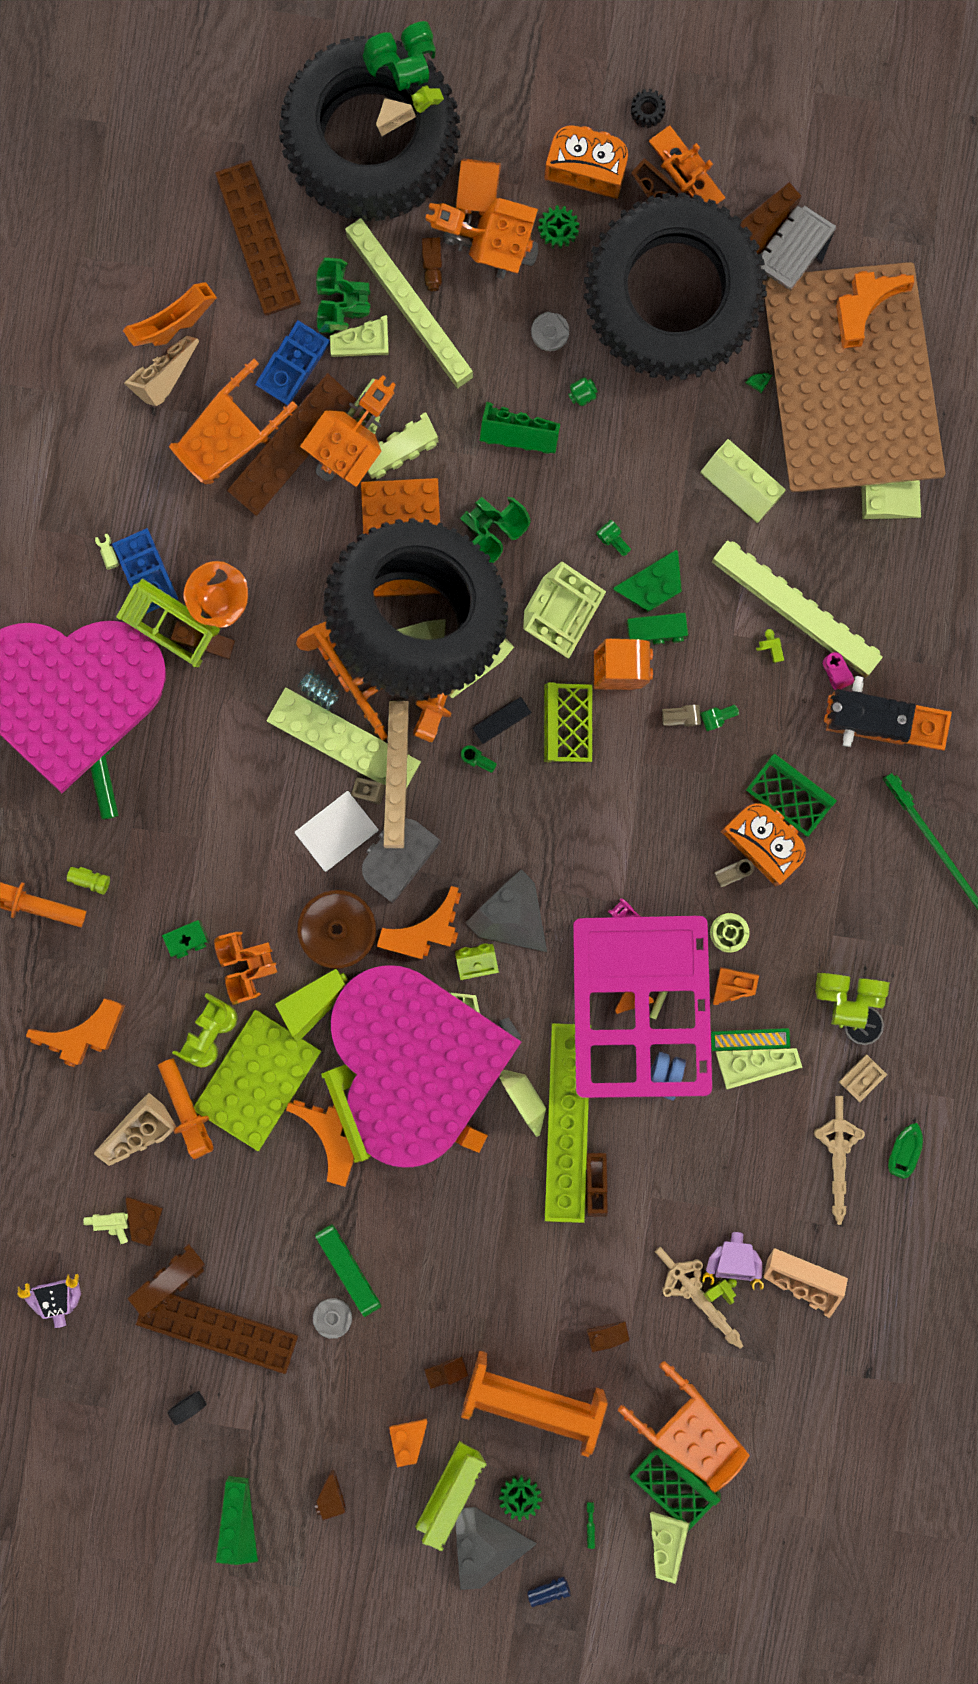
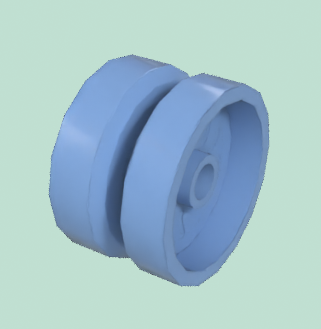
M658 1052L651 1068V1081L681 1082L686 1060L675 1057L670 1067H668L670 1062L669 1054ZM664 1097L673 1101L675 1097Z

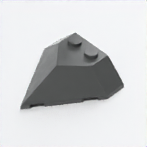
M521 869L466 924L480 938L547 952L536 886Z
M464 1507L456 1521L461 1590L482 1588L533 1548L537 1542L526 1538L518 1531L494 1517L488 1516L476 1507Z

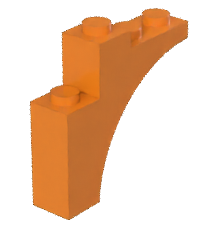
M861 271L854 275L852 281L854 296L850 294L843 295L838 298L836 305L842 348L862 347L865 339V323L869 315L880 303L889 297L911 291L915 282L914 275L907 276L906 274H901L897 277L889 278L882 276L878 279H875L874 272Z
M206 282L194 284L170 306L148 319L126 326L123 332L133 346L153 343L154 346L167 344L179 329L192 327L217 297Z
M451 886L441 907L425 921L403 929L382 928L377 947L419 959L428 956L431 946L427 945L428 941L451 947L452 943H456L458 933L455 932L456 928L449 926V922H454L456 912L453 911L454 904H459L461 893L458 892L459 888Z
M106 998L103 999L100 1007L87 1021L73 1029L57 1033L28 1029L26 1037L31 1038L30 1042L41 1046L42 1043L49 1045L48 1049L59 1053L62 1050L60 1058L64 1060V1064L75 1067V1065L82 1064L89 1044H91V1049L102 1052V1049H109L125 1005Z
M294 1100L293 1103L289 1102L286 1111L294 1113L309 1123L323 1142L328 1159V1176L326 1181L345 1187L352 1169L354 1156L346 1135L342 1134L343 1127L335 1105L333 1107L329 1106L327 1113L323 1112L324 1108L318 1106L309 1108L305 1107L304 1102Z

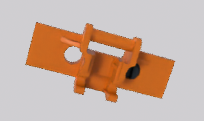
M670 125L649 140V143L664 161L661 165L662 169H666L683 193L688 192L692 198L694 195L702 196L704 202H708L711 199L716 201V204H719L726 198L707 174L713 163L710 160L706 163L698 154L700 147L697 143L689 150ZM673 165H676L682 172V174L686 177V179L689 181L687 184L676 171V169L673 167ZM697 180L703 182V189H696L694 184Z

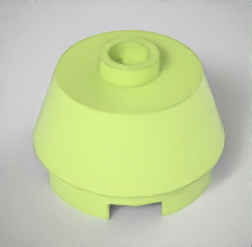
M733 913L723 914L712 923L710 929L711 940L721 951L736 952L746 945L749 939V927L746 921L739 915Z

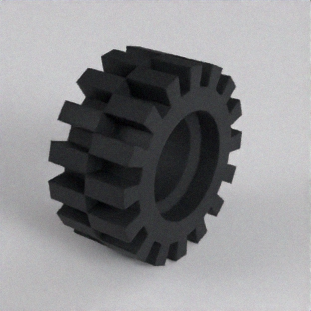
M643 89L642 93L639 91L634 96L631 114L632 119L636 120L637 125L641 123V127L644 128L647 125V128H651V125L655 127L658 122L662 121L666 109L663 95H658L657 90L653 93L652 89H649L648 92H646V89ZM646 102L652 103L655 106V112L650 115L644 114L641 110L642 104Z

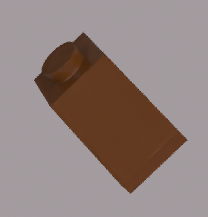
M626 1321L587 1329L592 1352L611 1349L630 1341Z
M335 1470L330 1472L317 1498V1503H315L317 1515H321L322 1520L346 1513L347 1507Z

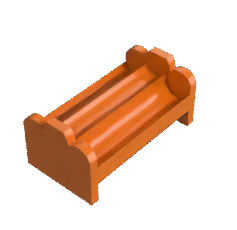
M479 1351L466 1393L462 1418L469 1420L474 1408L579 1440L582 1442L581 1455L586 1457L592 1455L608 1405L603 1389L596 1387L591 1404L486 1372L487 1353Z

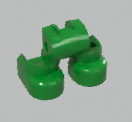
M426 21L416 22L403 30L401 41L408 53V57L400 59L397 55V45L390 32L380 33L370 38L365 44L363 59L369 73L375 77L376 71L379 68L388 66L399 91L409 89L410 84L415 82L418 85L428 82L429 70L423 54L429 53L432 59L435 58L436 54L433 32L429 23Z
M324 257L317 270L316 290L318 295L343 294V302L336 303L334 301L321 300L317 310L318 332L332 333L335 330H346L349 325L344 323V317L363 318L370 313L371 304L368 302V296L370 295L369 283L344 280V272L348 263L342 259Z
M481 497L474 503L476 508L471 513L466 511L460 518L466 528L476 536L472 541L474 545H480V551L490 556L489 562L495 563L503 552L502 542L488 531L493 524L499 526L501 531L511 540H516L522 536L530 525L531 520L526 508L513 497H507L509 505L502 512L496 510Z

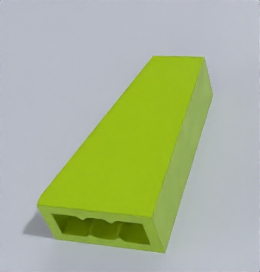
M335 969L275 1004L292 1037L297 1042L335 1005L339 994L349 983L344 972L340 974Z

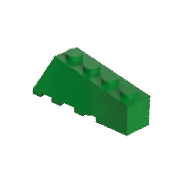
M486 402L479 441L487 444H500L506 447H518L524 450H536L546 454H555L560 424L539 417L531 419L523 412L514 414L509 412V408L503 406L501 409L494 408L493 403Z
M229 1476L226 1481L216 1563L239 1565L258 1562L249 1478Z

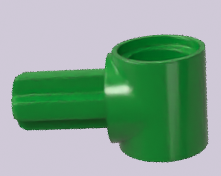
M609 520L596 532L598 538L605 545L612 544L623 557L631 551V548L620 537L622 533L620 528L612 520Z
M731 705L721 710L715 707L701 712L700 715L706 731H711L723 726L725 720L738 716L739 710L736 705Z
M472 745L465 746L462 749L461 759L465 764L473 767L477 765L490 773L495 770L497 763L481 755L482 751ZM468 750L474 751L475 758L467 760L464 757L465 752Z

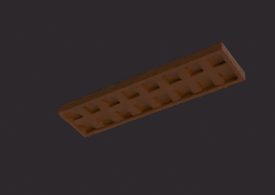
M250 160L215 172L264 315L267 316L300 305L301 301L252 161Z
M327 373L227 491L257 516L309 456V453L300 446L325 410L346 412L350 408L349 404L354 403L356 398Z
M176 1294L172 1295L174 1298L168 1304L164 1305L162 1303L157 1307L158 1312L151 1318L146 1317L143 1319L140 1314L138 1316L137 1326L283 1374L287 1373L299 1336Z

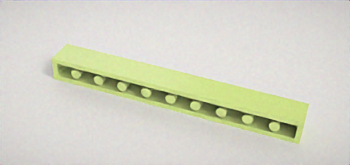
M360 218L345 229L347 238L458 389L473 378L471 368L364 221Z
M726 541L713 558L712 563L830 652L841 654L845 663L866 678L870 675L882 659L877 648L866 645L864 643L865 640L857 634L854 636L849 632V628L845 624H838L833 620L834 617L829 612L821 611L813 600L805 599L801 591L796 588L792 589L787 585L785 579L773 575L769 567L764 564L761 566L757 563L753 555L750 553L745 554L741 551V547L737 543Z

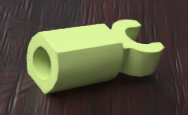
M105 534L106 541L104 543H100L98 537L95 538V542L101 547L100 552L106 569L109 570L118 567L119 563L113 547L110 546L111 538L108 534Z

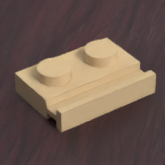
M865 1054L839 1083L858 1102H861L887 1074Z

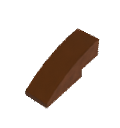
M587 1153V1217H607L606 1153Z

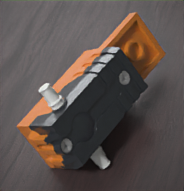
M860 676L855 677L852 691L837 689L832 695L828 696L827 703L829 704L827 714L824 716V722L827 723L826 731L844 734L843 746L851 747L853 737L857 736L898 745L910 744L941 751L945 750L952 714L950 711L862 693L864 678Z

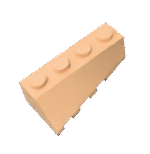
M775 1248L767 1259L763 1278L781 1289L790 1290L797 1299L803 1298L810 1303L809 1306L813 1309H821L828 1318L832 1316L844 1298L848 1279Z

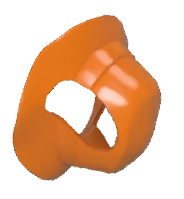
M220 561L208 562L195 569L188 578L184 588V601L190 615L199 623L220 628L228 627L236 622L244 612L248 601V587L243 574L233 566ZM217 569H221L227 574L225 581L207 585L215 576ZM202 609L206 614H208L212 618L207 619L201 617Z

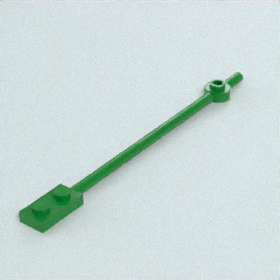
M892 773L884 777L882 780L904 811L907 810L978 910L977 895L913 807L914 803L912 801L914 799L908 791H904L900 778Z

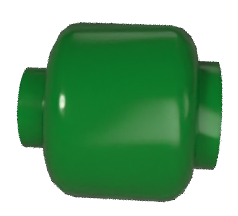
M584 377L570 385L571 393L568 395L573 404L578 403L579 406H585L596 399L598 390L592 379L588 380Z

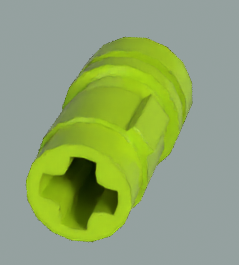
M71 867L67 875V881L84 888H90L91 891L104 895L108 889L110 877L100 873L94 874L92 870L80 867L78 869Z

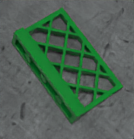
M775 753L746 789L747 792L764 805L770 807L774 812L776 810L780 812L785 818L784 820L807 837H809L830 808L837 802L835 798ZM770 765L777 770L778 778L766 779L765 771ZM764 775V780H759ZM790 779L793 783V790L782 791L780 780ZM778 780L780 791L768 793L767 782ZM765 782L766 793L757 794L751 790L756 783ZM795 784L798 785L801 789H796ZM796 791H806L809 801L797 803ZM794 792L795 803L784 805L782 793ZM780 794L781 805H771L768 795ZM761 796H766L767 801L763 799ZM820 802L826 807L821 814H813L812 803ZM809 804L811 815L799 816L798 805ZM796 805L797 817L788 818L785 815L784 807ZM811 817L812 826L806 831L800 826V819ZM797 819V820H798V824H796V823H795L794 821H792V820Z
M658 1447L630 1474V1478L675 1519L685 1521L682 1518V1512L694 1511V1518L689 1522L688 1531L713 1505L716 1506L721 1501V1493L719 1491H712L705 1481ZM656 1454L663 1460V1466H651V1460ZM666 1470H674L678 1474V1480H666ZM640 1471H649L650 1480H641L636 1475ZM652 1471H663L664 1480H652ZM652 1484H664V1494H656L653 1491ZM666 1484H678L679 1494H667ZM681 1484H689L692 1487L693 1493L681 1494ZM667 1498H679V1507H670L667 1504ZM681 1498H693V1507H682ZM695 1498H705L709 1503L705 1507H696Z

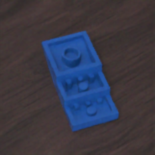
M297 320L277 352L273 353L255 385L286 405H289L330 344V340Z
M148 528L112 543L131 589L134 584L144 579L174 599H179ZM152 602L146 614L160 608V606Z

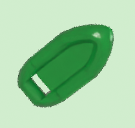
M917 1123L907 1126L896 1138L888 1161V1169L891 1175L906 1179L915 1170L923 1148V1135ZM896 1163L905 1166V1171L896 1168Z

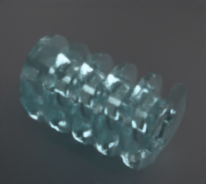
M312 669L303 677L298 687L302 685L301 691L305 692L308 690L307 696L311 697L314 695L313 700H320L319 704L321 706L327 704L326 710L329 711L341 696L338 695L339 688L332 691L333 684L331 683L326 686L327 679L319 681L321 674L314 677L315 670Z

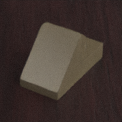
M357 777L351 796L379 805L384 796L386 785Z

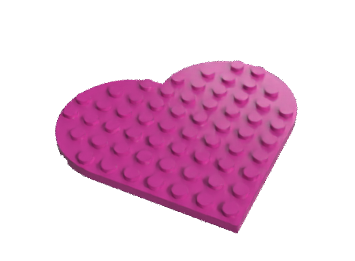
M118 621L96 622L76 630L68 637L49 626L36 623H20L0 629V736L62 794L146 717L162 696L164 683H166V667L162 653L153 639L127 623Z
M379 966L357 975L339 994L331 1017V1033L335 1048L344 1063L357 1074L350 1087L347 1102L365 1150L375 1159L397 1167L424 1165L443 1155L456 1141L522 1042L424 975L402 966Z

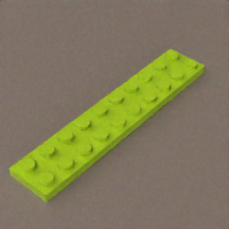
M552 1023L545 1199V1221L584 1223L589 1098H582L576 1092L575 1024Z

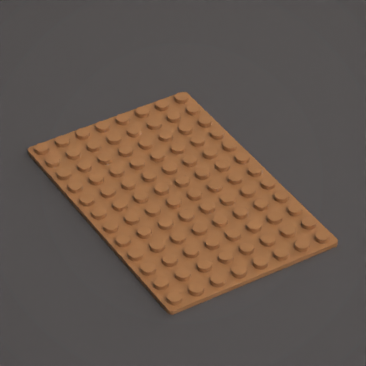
M908 262L804 272L791 291L767 276V280L763 281L762 284L766 285L767 297H764L790 491L803 492L943 478L945 476V466L914 264ZM861 271L874 272L875 279L882 276H887L888 278L897 277L901 274H906L907 276L914 275L915 282L911 291L889 297L880 303L869 315L865 323V339L862 347L842 348L836 305L839 297L847 294L854 296L852 287L854 275Z

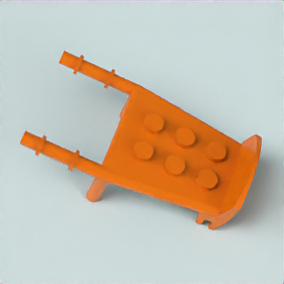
M255 358L248 364H245V367L234 378H230L231 381L216 395L178 443H171L169 446L177 458L201 483L213 484L214 479H218L222 471L260 442L266 445L270 440L267 436L274 429H278V426L289 415L292 416V412L298 407L294 401L287 407L284 406V410L273 420H270V423L260 432L233 402V397L229 393L236 386L239 387V383L250 373H254L253 370L259 365Z
M326 622L315 625L301 634L296 642L297 647L303 651H311L318 648L326 661L330 660L327 663L335 676L340 675L338 680L346 692H351L357 704L364 712V717L370 721L375 729L374 733L378 734L382 741L388 738L384 725L381 726L382 723L377 717L378 713H375L367 701L370 696L379 690L375 689L376 686H372L364 692L360 691L358 686L364 683L362 681L363 677L352 679L334 651L336 643H331L329 633L331 630H326Z
M663 1361L659 1367L665 1372V1376L672 1378L679 1385V1389L684 1390L691 1398L657 1434L653 1428H647V1424H643L633 1415V1411L628 1410L624 1405L619 1407L618 1412L624 1416L623 1419L625 1421L628 1420L638 1430L639 1434H643L652 1444L705 1481L712 1491L717 1492L737 1475L750 1455L703 1399L694 1385L689 1384L687 1379L684 1380L675 1371V1367L669 1366Z

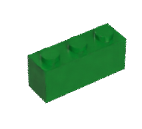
M686 613L627 619L628 639L646 640L653 642V645L665 644L664 641L672 640V643L684 642V639L688 637Z

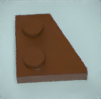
M126 1197L131 1241L152 1246L163 1207Z

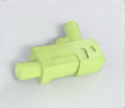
M125 1212L111 1213V1215L95 1214L92 1217H84V1225H93L94 1231L109 1230L108 1233L110 1235L118 1236L120 1244L128 1242L124 1232L125 1228H129L128 1214Z

